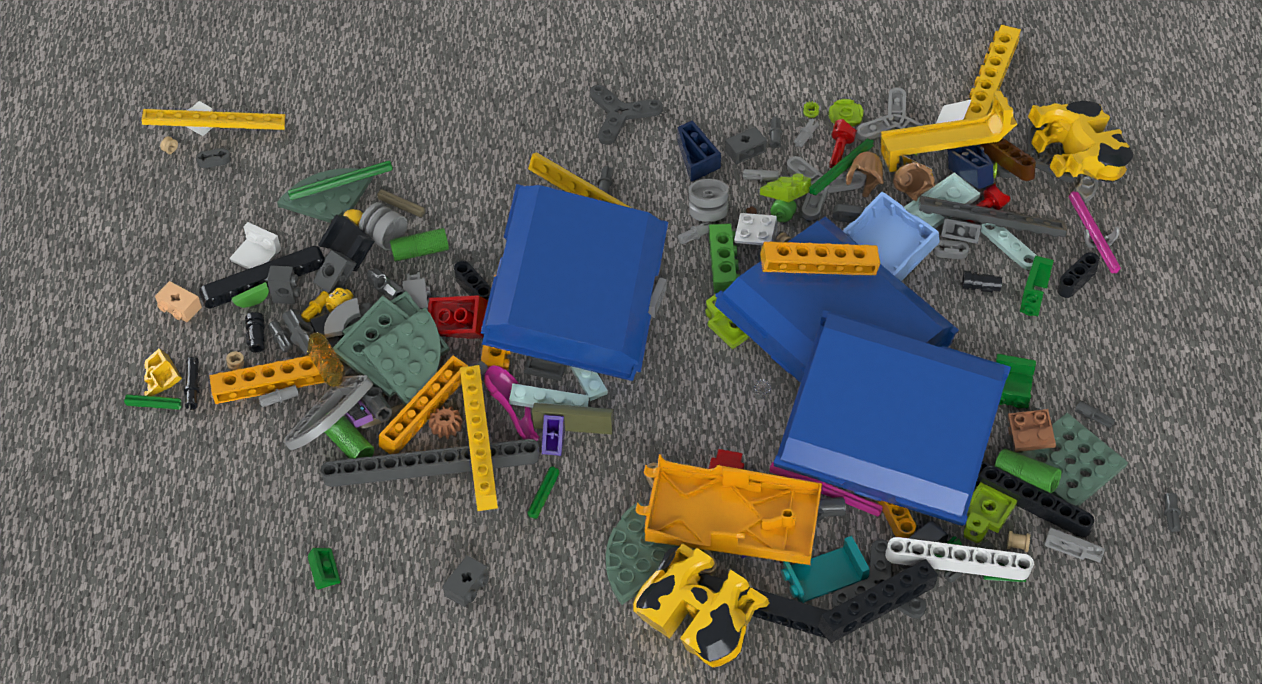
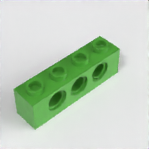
M731 224L709 225L714 293H718L721 290L724 292L740 276V274H736V271L739 270L738 259L734 258V256H737V245H733V242H735V231H732Z

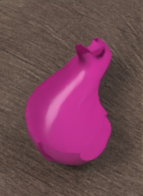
M490 366L484 377V383L489 390V394L498 400L508 412L517 432L523 440L533 439L537 441L539 436L534 431L530 407H525V415L519 420L512 409V405L509 404L512 384L519 383L505 369L498 366Z

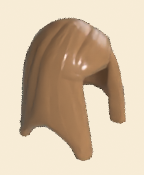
M866 151L857 155L846 175V185L851 184L854 172L857 169V171L867 175L862 196L868 197L878 184L884 183L882 162L873 152Z
M909 163L899 167L893 177L895 188L906 193L914 201H917L923 193L935 186L931 169L925 165H920V163Z

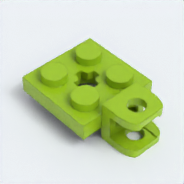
M713 295L706 300L707 309L705 314L710 319L707 326L731 349H734L750 337L739 327H731V324L734 323L715 307V303H712L717 299Z
M980 482L972 495L963 536L974 543H980L989 529L999 533L1015 508L1017 500ZM991 505L993 507L992 510H987L984 506L988 507ZM971 531H974V532H976L978 535H977V536H973V535H971L970 532H971Z

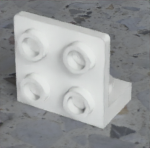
M740 213L734 239L735 243L761 245L762 250L764 242H774L778 231L777 216Z
M247 222L244 226L247 239L234 252L230 260L246 269L272 261L281 250L278 235Z

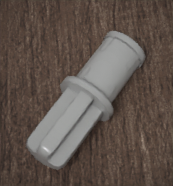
M810 119L806 126L800 129L799 135L794 140L796 147H803L807 140L812 138L814 131L819 127L818 121L812 125L815 119Z
M763 168L761 170H743V179L760 180V182L778 180L779 170H763Z
M708 221L696 227L692 226L690 230L678 235L680 244L700 239L702 235L709 233V225L712 224H709Z
M294 384L280 390L277 388L274 392L259 396V402L262 407L278 402L281 404L284 400L299 396L297 387Z

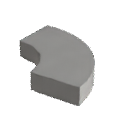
M1078 174L1080 183L1073 191L1078 192L1083 202L1087 203L1096 194L1098 180Z
M357 298L343 302L329 314L324 326L325 338L343 335L342 330L346 328L347 324L361 316Z

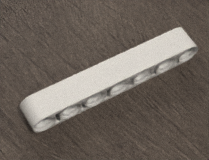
M901 537L891 538L885 553L887 560L894 564L913 566L926 559L933 569L1015 580L1027 579L1034 565L1032 557L1027 554ZM892 549H898L900 552H895ZM914 551H917V552H919L921 555H917V554H915V553H913V552H914ZM934 554H938L942 557L938 558ZM955 557H960L963 560H957Z

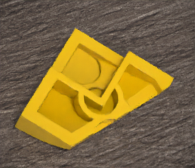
M161 349L155 351L145 360L146 374L144 381L147 383L148 391L144 392L145 396H154L165 391L182 379L169 355Z

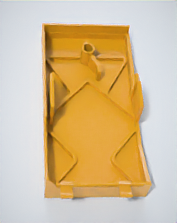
M659 454L658 467L652 469L645 465L644 474L647 477L654 478L649 505L641 506L637 503L635 510L637 514L646 516L645 541L681 546L683 543L689 548L806 565L811 564L822 483L717 465L712 469H705L666 461L661 454Z

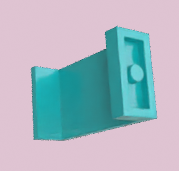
M852 536L844 538L842 548L811 558L810 565L799 563L790 565L789 562L783 561V569H781L783 579L785 581L788 580L790 584L789 588L792 597H797L798 601L802 603L868 579L870 568Z

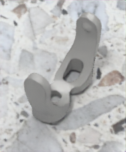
M1114 227V231L1104 237L1105 240H1108L1107 244L1109 246L1118 238L1119 227ZM1084 230L1085 245L1088 248H1096L1095 244L1091 243L1093 240L1089 237V230Z

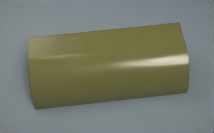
M534 403L532 415L535 429H543L544 414L564 416L565 431L612 435L614 409Z

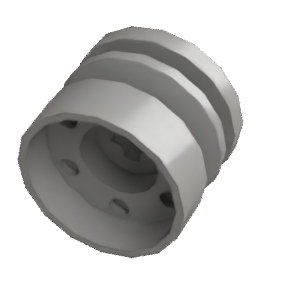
M376 202L369 206L359 222V227L375 241L376 245L384 250H391L390 239L403 237L408 226L407 219L396 211H392L381 202Z

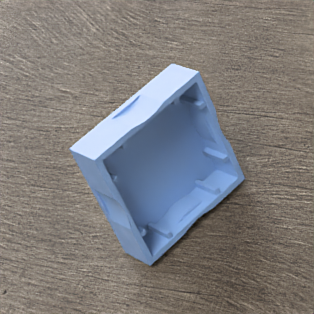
M881 192L864 209L862 214L843 230L858 245H877L880 264L900 281L940 243L939 231L921 218L909 213L901 204L884 192Z

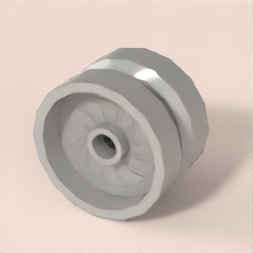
M702 179L692 183L689 187V214L694 219L704 222H714L726 217L729 212L728 186L716 179Z

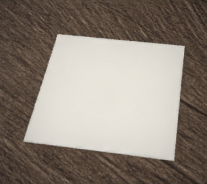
M971 100L944 105L936 123L963 120Z

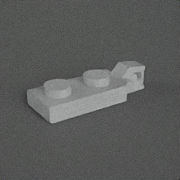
M1051 527L1044 543L1046 547L1082 560L1088 558L1099 563L1105 552L1104 548L1096 544L1094 545Z

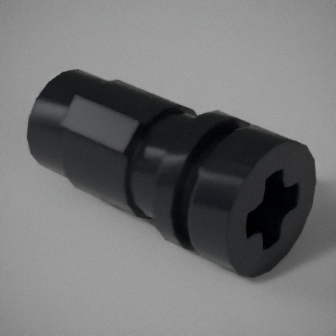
M964 270L962 289L969 290L971 288L974 291L975 289H980L982 292L991 293L993 291H1001L1002 277L977 274V272L971 273V271Z
M251 312L245 316V326L248 331L246 343L251 352H262L265 349L264 315L259 312Z

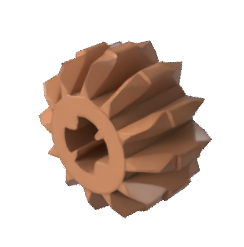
M443 405L442 410L436 408L435 413H431L429 427L433 435L438 434L439 439L443 436L449 439V435L456 437L457 432H461L463 421L458 410H454L452 406L446 409Z

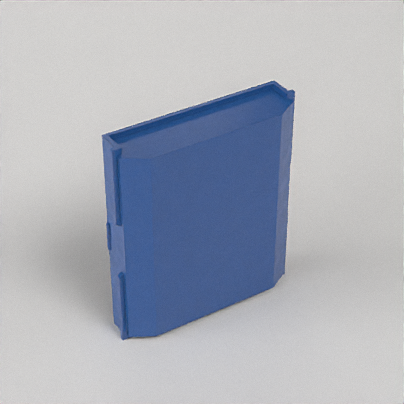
M516 184L504 238L507 241L503 257L500 258L497 274L493 279L480 333L484 334L482 345L633 381L636 372H641L651 319L648 311L655 276L659 275L668 222L658 219L649 212L542 185L523 186Z
M826 216L788 241L794 243L858 245ZM760 261L740 275L724 292L721 290L715 295L717 297L715 307L800 383L824 310L891 330L892 333L937 347H949L955 334L959 331L881 264L876 275L763 272Z
M824 310L773 464L775 467L853 491L855 494L877 501L882 500L964 526L967 521V512L1005 381L1011 367L948 347H937L892 333L891 330Z

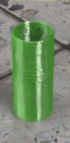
M444 228L390 239L395 262L411 259L413 256L415 258L449 250Z
M345 416L341 417L325 431L326 435L330 437L349 459L372 457L374 454V447Z
M1008 449L1001 450L995 462V467L1049 493L1054 492L1060 482L1061 470L1059 468Z

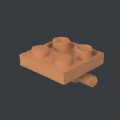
M1048 409L1008 413L1010 426L1008 427V432L1012 436L1015 452L1055 448L1056 442Z

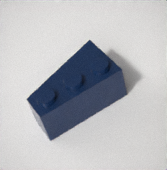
M693 120L677 127V142L690 182L721 168V153Z
M980 144L948 150L949 170L978 189L994 184L993 163L989 156L984 153V148Z

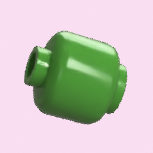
M776 199L771 206L770 212L771 215L777 216L778 222L785 223L792 219L797 206L794 200L784 202Z

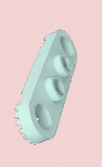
M982 224L981 232L1013 261L1018 263L1021 268L1031 270L1033 263H1026L1024 259L1029 258L1034 261L1036 255L1006 228L998 227L995 224ZM991 225L994 229L989 230L985 226Z

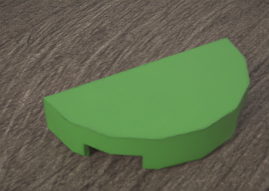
M266 282L232 297L233 303L243 308L260 304L268 296L269 290Z

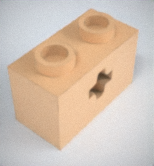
M170 281L155 295L157 307L162 312L167 311L171 313L177 320L182 319L188 322L202 308L197 295Z

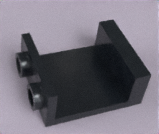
M336 214L318 245L341 252L357 264L353 269L356 272L375 241L349 217Z

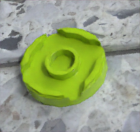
M851 99L837 100L829 108V118L834 124L835 121L844 119L849 125L855 127L863 120L864 110L859 103H854Z

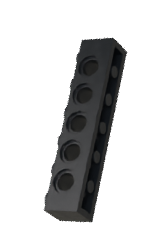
M925 559L821 614L818 628L831 644L933 589L938 574Z

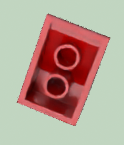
M481 296L429 298L428 312L431 314L441 337L481 339L484 337V334L480 333L488 300Z

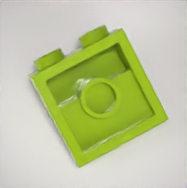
M793 174L790 178L780 177L778 180L769 182L761 187L760 195L790 202L809 193V187L812 185L811 178L805 177L803 174Z

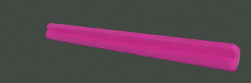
M1074 191L1071 192L1068 196L1086 230H1089V235L1111 273H1118L1121 267L1080 194Z
M774 461L770 465L769 471L773 474L822 483V494L831 498L844 497L846 504L877 517L882 513L883 506L834 485L775 467Z

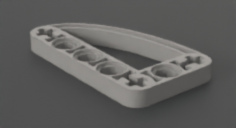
M367 375L339 378L284 438L283 443L289 450H294L317 438L343 417L368 392L373 382ZM344 395H347L336 407H334Z

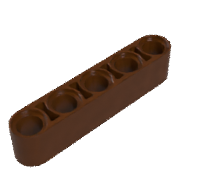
M1002 138L999 142L980 144L984 148V153L990 159L1019 179L1031 181L1035 178V159L1006 139Z

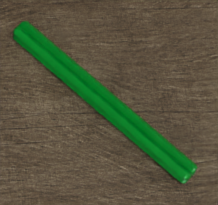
M869 138L865 139L809 187V193L814 196L819 194L852 165L857 155L869 151L874 146V141Z
M388 160L288 190L290 200L299 199L392 171L393 167Z

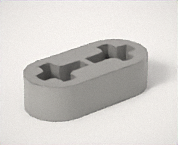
M939 240L940 243L933 249V253L940 258L965 259L969 253V245L962 241Z

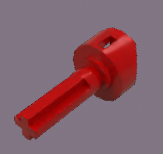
M844 119L835 121L831 136L836 140L829 163L830 168L841 161L846 144H851L855 140L857 130Z
M995 182L984 190L983 195L985 199L976 206L993 207L996 210H1000L1010 202V196L1002 193L997 188Z

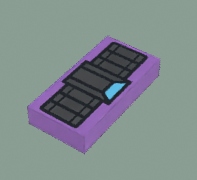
M360 400L345 414L355 428L373 421L372 414Z

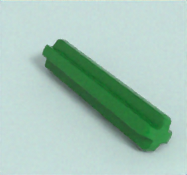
M127 394L124 399L126 406L180 410L182 407V400L180 398Z
M551 466L548 469L527 511L530 518H538L559 476L558 468Z

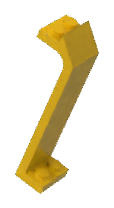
M1001 90L994 91L993 108L984 117L881 131V154L889 172L897 171V164H899V156L999 142L1017 125L1013 117V108L1009 106L1007 97H1004Z

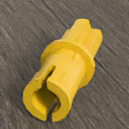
M322 291L314 301L309 302V306L301 314L303 321L308 323L317 313L322 312L329 293Z

